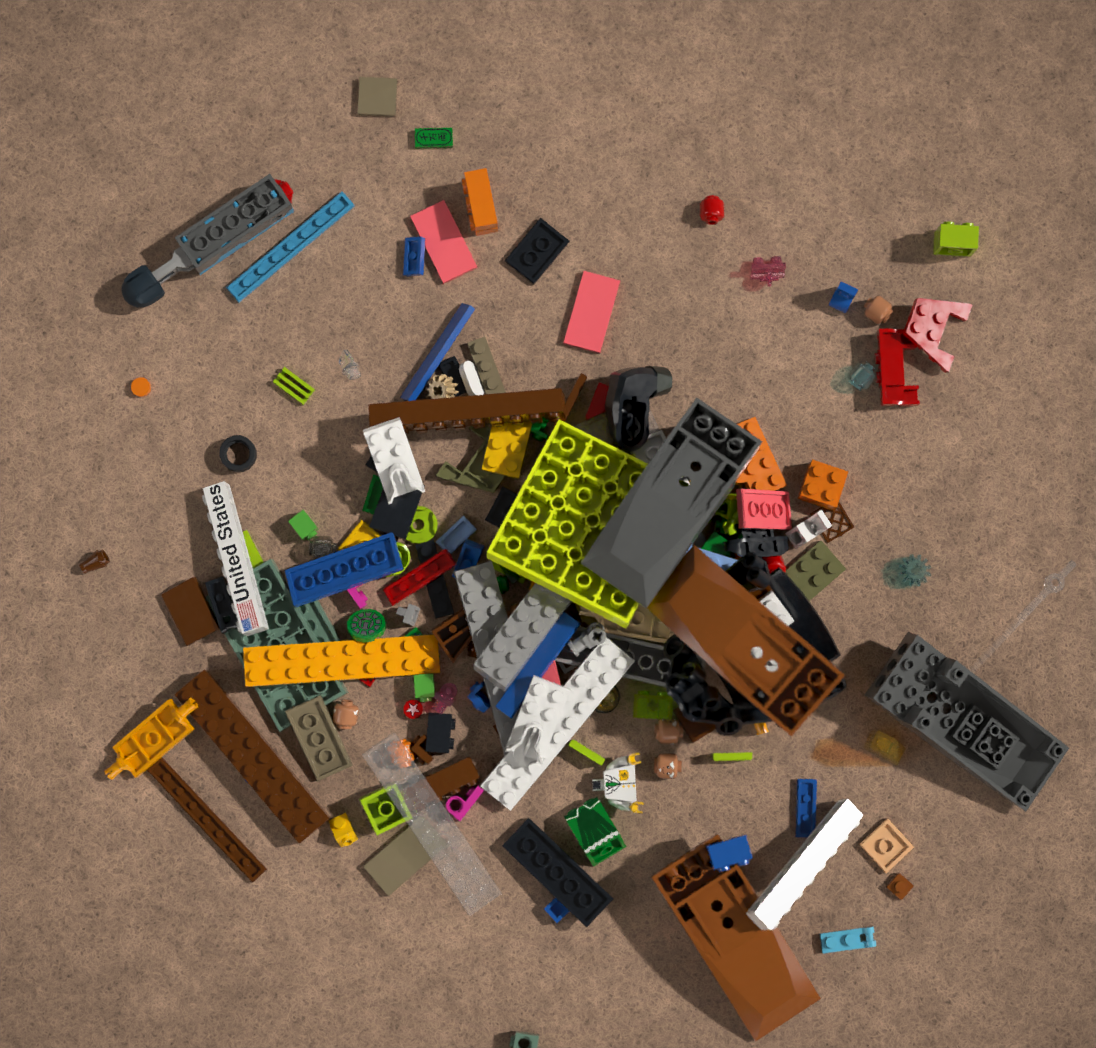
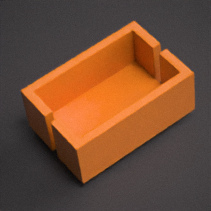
M487 168L464 172L465 178L461 180L464 195L468 194V197H465L467 212L472 214L469 215L471 231H475L476 236L498 232V222Z

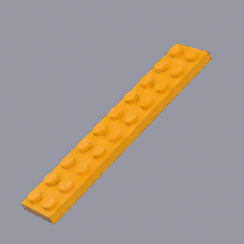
M434 635L378 638L375 641L365 643L348 640L243 648L245 687L440 674L438 641Z

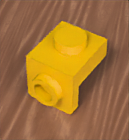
M343 813L328 821L340 847L349 846L358 840L347 813Z

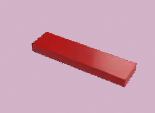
M445 548L384 588L383 591L392 606H395L457 564L448 549Z

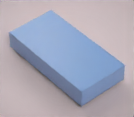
M463 516L436 543L443 550L445 548L448 549L450 554H452L477 529Z

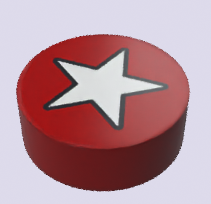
M409 700L404 705V714L410 719L419 718L423 713V706L417 700Z

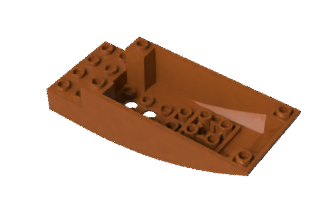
M695 545L685 554L647 607L684 643L791 737L845 676V674L815 650L812 645ZM803 646L804 651L801 653L798 652L797 647ZM753 647H760L763 653L760 658L756 659L751 656ZM769 660L777 662L778 668L776 671L770 672L767 670L766 663ZM759 691H764L765 696L759 697Z
M716 833L651 875V878L756 1042L821 998L779 929L776 927L773 930H761L746 914L759 897L740 867L737 866V863L729 865L730 869L718 872V869H713L706 845L722 841ZM731 876L736 877L735 882H730L729 879ZM715 900L721 901L723 905L722 909L718 912L713 911L711 908V904ZM682 908L687 909L686 914L681 913ZM725 917H730L733 920V926L729 929L722 926V920Z

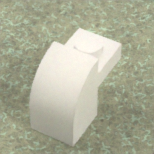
M820 510L788 531L786 535L795 549H798L830 528L832 524L824 512Z

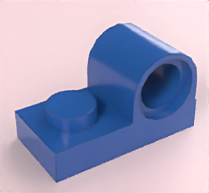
M841 281L829 302V306L846 313L858 289Z
M466 539L454 571L477 565L485 545Z

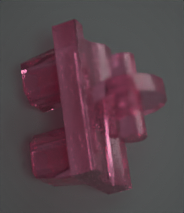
M773 256L770 259V264H764L761 257L753 258L750 278L751 280L759 279L760 282L766 281L767 287H771L772 281H779V278H785L786 263L782 262L780 256Z
M445 683L441 687V691L439 690L435 693L433 698L437 700L432 709L443 714L448 706L451 707L456 701L454 697L458 692L454 683Z

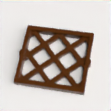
M840 502L838 506L842 512L836 511V509L832 511L820 507L810 513L813 516L821 509L824 510V514L826 511L833 512L832 518H828V520L831 521V524L833 522L840 524L838 530L831 529L832 526L828 528L827 536L822 532L827 543L854 528ZM835 513L842 515L841 521L834 520ZM844 516L846 517L849 523L843 522ZM842 525L849 526L844 532L841 531ZM831 531L837 533V536L832 539L829 538Z

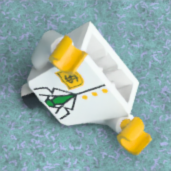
M637 752L628 756L618 757L609 763L606 770L603 771L604 779H592L593 791H604L605 799H608L609 804L620 810L641 814L643 811H639L637 807L639 804L644 805V803L638 802L636 798L635 765L641 763V761H635V755H639Z

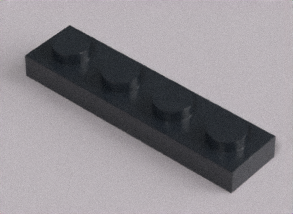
M434 540L415 545L420 564L438 554ZM442 574L426 585L435 619L454 614L444 575Z

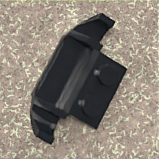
M737 523L738 539L723 542L724 551L734 552L740 557L749 552H754L759 557L781 556L789 549L788 536L774 537L773 530L742 529L739 528Z

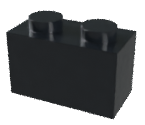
M429 712L426 740L427 752L450 753V749H454V738H451V730H455L456 719L452 718L453 714Z

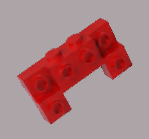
M884 328L877 330L878 350L874 354V362L878 364L875 381L879 383L881 406H918L920 404L917 391L919 385L904 386L903 350H915L917 348L903 334L904 329Z

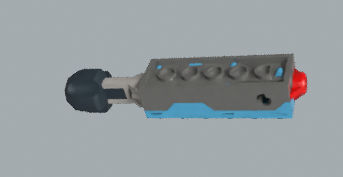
M268 174L176 236L175 239L180 247L174 251L170 261L153 272L146 265H141L129 273L122 284L124 300L131 306L144 308L164 297L165 292L160 284L178 272H189L196 268L198 273L202 275L294 212L292 207L294 192L286 181L273 179L271 174Z

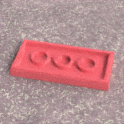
M445 200L410 216L419 236L425 238V248L443 284L477 268Z
M587 271L583 272L563 344L600 354L620 280Z
M736 489L739 528L792 529L789 492Z

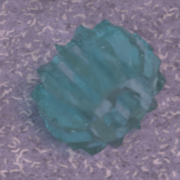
M911 554L909 555V560L907 558L902 559L905 565H899V568L904 571L898 574L899 576H906L902 580L903 583L909 579L908 584L910 587L913 586L914 581L917 587L921 586V581L923 583L927 582L925 576H931V573L926 571L931 568V565L925 566L924 564L928 560L925 558L920 561L921 555H917L915 559L914 555ZM914 566L915 568L919 569V572H917L916 575H914L915 573L911 572V569H913Z

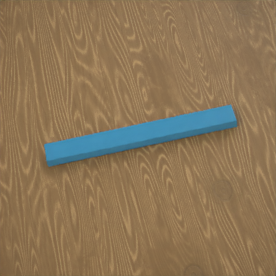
M343 191L340 192L227 286V290L240 303L354 208L355 205Z

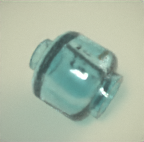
M867 362L865 364L857 363L848 374L850 379L848 382L859 391L861 389L867 390L876 379V374L873 372L875 368Z

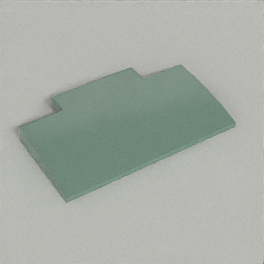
M269 559L253 569L269 629L250 636L243 635L235 628L224 633L243 668V648L341 641L319 600L299 607L293 605L289 586L273 559ZM208 595L206 596V599L215 615L210 597ZM230 615L224 617L225 622L231 621ZM342 681L255 687L279 732L291 726L285 710L319 695L322 696L325 705H328L349 693Z

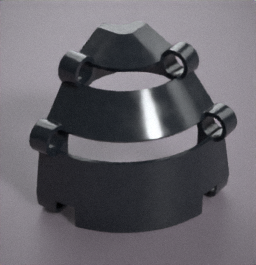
M749 552L739 558L725 571L749 592L759 589L763 590L770 585L776 597L794 619V622L789 627L812 645L829 662L832 663V661L841 656L829 630L815 608L780 567L769 573L766 561L754 552ZM676 634L666 641L663 647V654L671 661L666 689L667 693L677 702L685 718L690 721L715 724L716 731L724 736L739 732L743 725L773 721L716 670L715 672L726 687L732 703L726 700L716 687L709 686L705 681L706 672L701 666L696 652ZM798 646L797 651L800 653L803 652L804 647ZM833 664L836 668H838V669L843 673V671H842L839 667H837L835 664ZM844 677L821 703L837 696L846 688L847 685ZM759 691L758 696L764 697V691Z

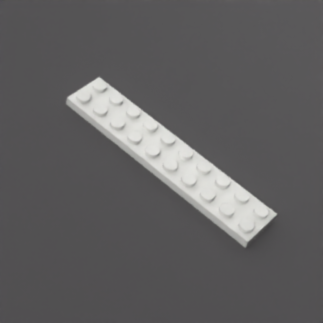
M607 637L602 644L596 645L563 685L570 688V692L545 754L543 765L539 764L537 760L510 751L507 752L480 786L511 811L635 660Z

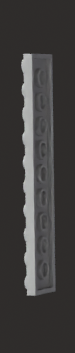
M492 561L454 571L477 658L480 657L508 620ZM483 677L505 756L507 754L506 745L521 707L512 719L495 706L505 692Z

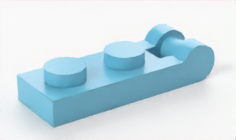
M874 926L819 933L822 953L876 947V940L873 938V933H875ZM860 934H865L866 941H860Z

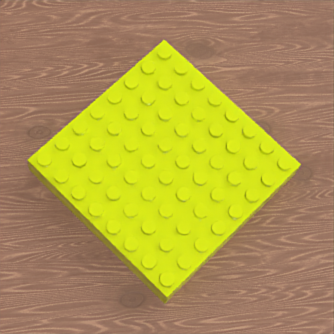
M558 420L487 551V559L627 628L639 603L589 570L581 562L648 463ZM679 479L681 486L687 487L690 485Z

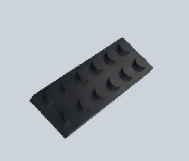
M530 818L502 845L586 928L613 901V898Z

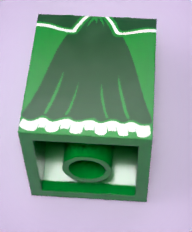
M598 797L587 800L583 806L570 810L564 816L593 867L627 847Z

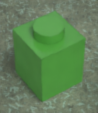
M304 510L288 521L303 541L313 539L317 535L316 531L319 530Z
M434 674L414 675L415 698H420V702H429L432 697H435Z

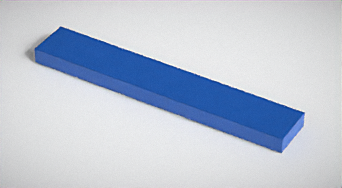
M464 303L460 305L401 395V399L404 401L417 399L474 312V308L471 305Z
M562 613L497 703L496 708L511 719L514 717L523 704L533 675L542 678L579 627L580 623L567 613Z

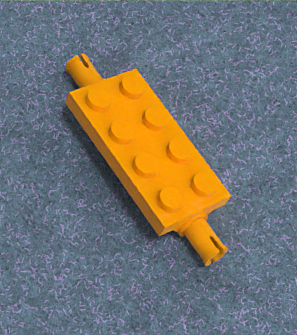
M189 698L178 708L172 699H168L112 748L117 753L116 762L104 770L105 774L110 773L107 777L113 780L123 770L130 771L135 778L139 777L194 730V727L187 720L186 716L198 708L197 703L193 704L195 700Z

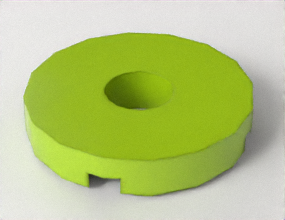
M418 506L406 540L414 544H420L430 541L435 536L438 522L435 514L430 509ZM422 520L424 522L423 529H414V521Z

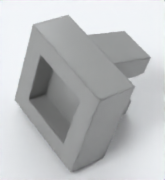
M409 604L407 609L398 607L396 614L404 617V623L415 626L420 608Z

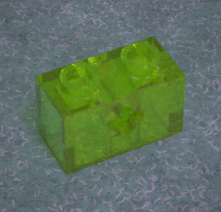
M638 691V694H634L633 718L672 720L673 698L667 692H657V695H649L650 691ZM652 700L658 704L654 711L651 710V707H647L648 703H651Z

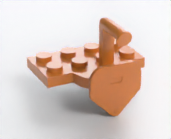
M756 417L738 423L737 425L761 440L762 443L735 484H745L747 489L777 491L786 487L787 484Z

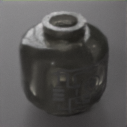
M315 536L313 541L309 542V556H312L314 560L337 552V543H333V538L330 536Z

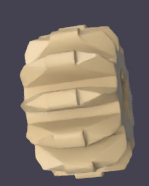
M446 374L435 375L433 380L428 381L430 387L425 389L429 391L426 397L432 399L455 397L454 394H457L458 391L454 387L458 384L452 383L453 378L447 377Z

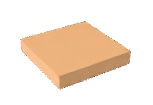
M888 818L859 844L884 873L890 871L914 848Z

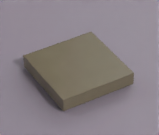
M360 77L358 115L396 117L397 78Z

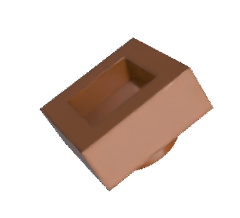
M900 873L886 886L901 901L914 887Z

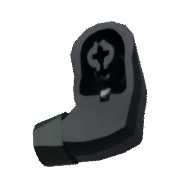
M658 366L630 367L611 373L605 400V412L611 438L619 448L626 451H635L647 442L649 436V398L668 394L672 388L673 377L667 368Z

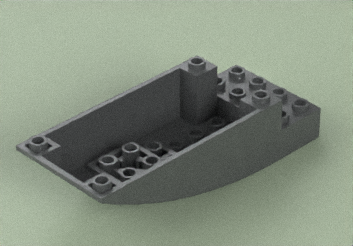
M696 398L632 486L581 564L647 608L734 488L738 477L757 453L762 441ZM692 462H699L701 470L698 472L692 471L690 464ZM681 477L689 478L690 485L687 487L681 486L679 479Z
M908 632L864 695L940 753L1024 811L1028 810L1069 750L1068 746L960 662L944 656L923 638L914 633ZM930 692L936 694V700L932 703L927 701V695ZM944 703H949L950 711L946 714L942 713L941 706Z

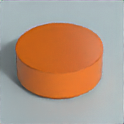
M139 377L133 380L131 390L136 396L145 397L151 391V384L147 379Z

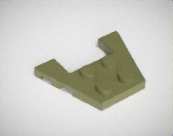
M485 425V428L479 429L470 426L468 428L470 431L484 439L482 445L463 472L445 461L436 476L494 493L505 476L482 470L491 429L488 425Z

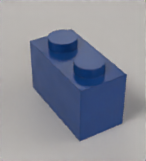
M746 835L706 845L714 870L718 869V872L730 869L729 865L737 863V866L748 864V860L753 858Z

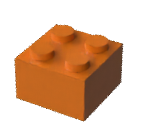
M812 459L809 462L797 499L834 511L838 506L848 471Z

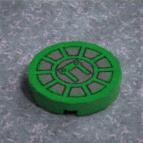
M373 609L356 611L347 621L348 633L355 641L362 643L375 641V638H380L386 630L385 618L380 612Z

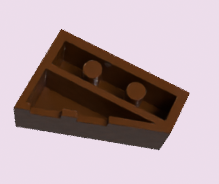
M464 608L430 630L452 663L456 661L457 657L472 639Z

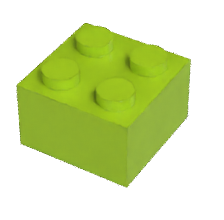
M943 222L934 232L933 255L971 257L978 249L979 226H974L973 223L955 225L954 222Z
M394 781L358 798L376 835L412 818Z

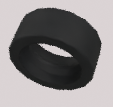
M233 435L221 444L219 457L222 464L229 470L244 472L255 464L257 450L247 437ZM234 443L245 444L249 449V458L241 465L232 464L227 457L228 448Z

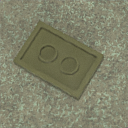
M821 540L786 570V574L810 601L844 572L846 568Z

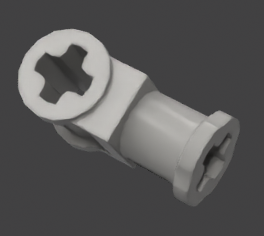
M598 622L591 623L586 630L581 632V636L573 641L569 640L567 643L572 652L579 656V653L587 647L590 649L595 645L602 644L606 639L604 626Z

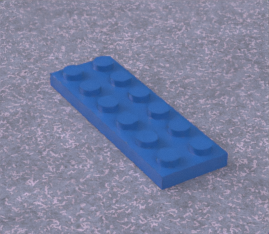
M391 532L287 569L285 573L293 605L299 607L404 569L395 536Z

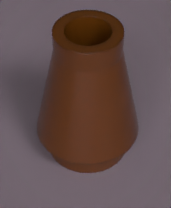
M103 549L100 551L96 550L79 566L82 572L86 574L107 567L110 560Z

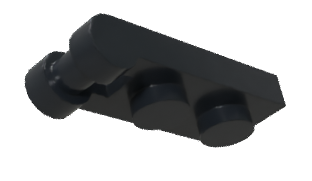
M222 576L205 582L222 634L229 632L230 629H237L236 621H238V618L231 607L233 601L228 594L225 577ZM230 615L231 621L225 622L224 617Z

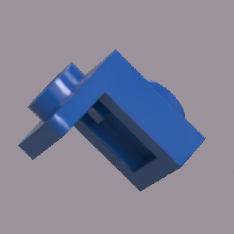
M477 681L469 689L471 693L467 697L473 702L472 705L475 709L484 713L491 705L489 699L481 691L485 686L484 681L481 683Z

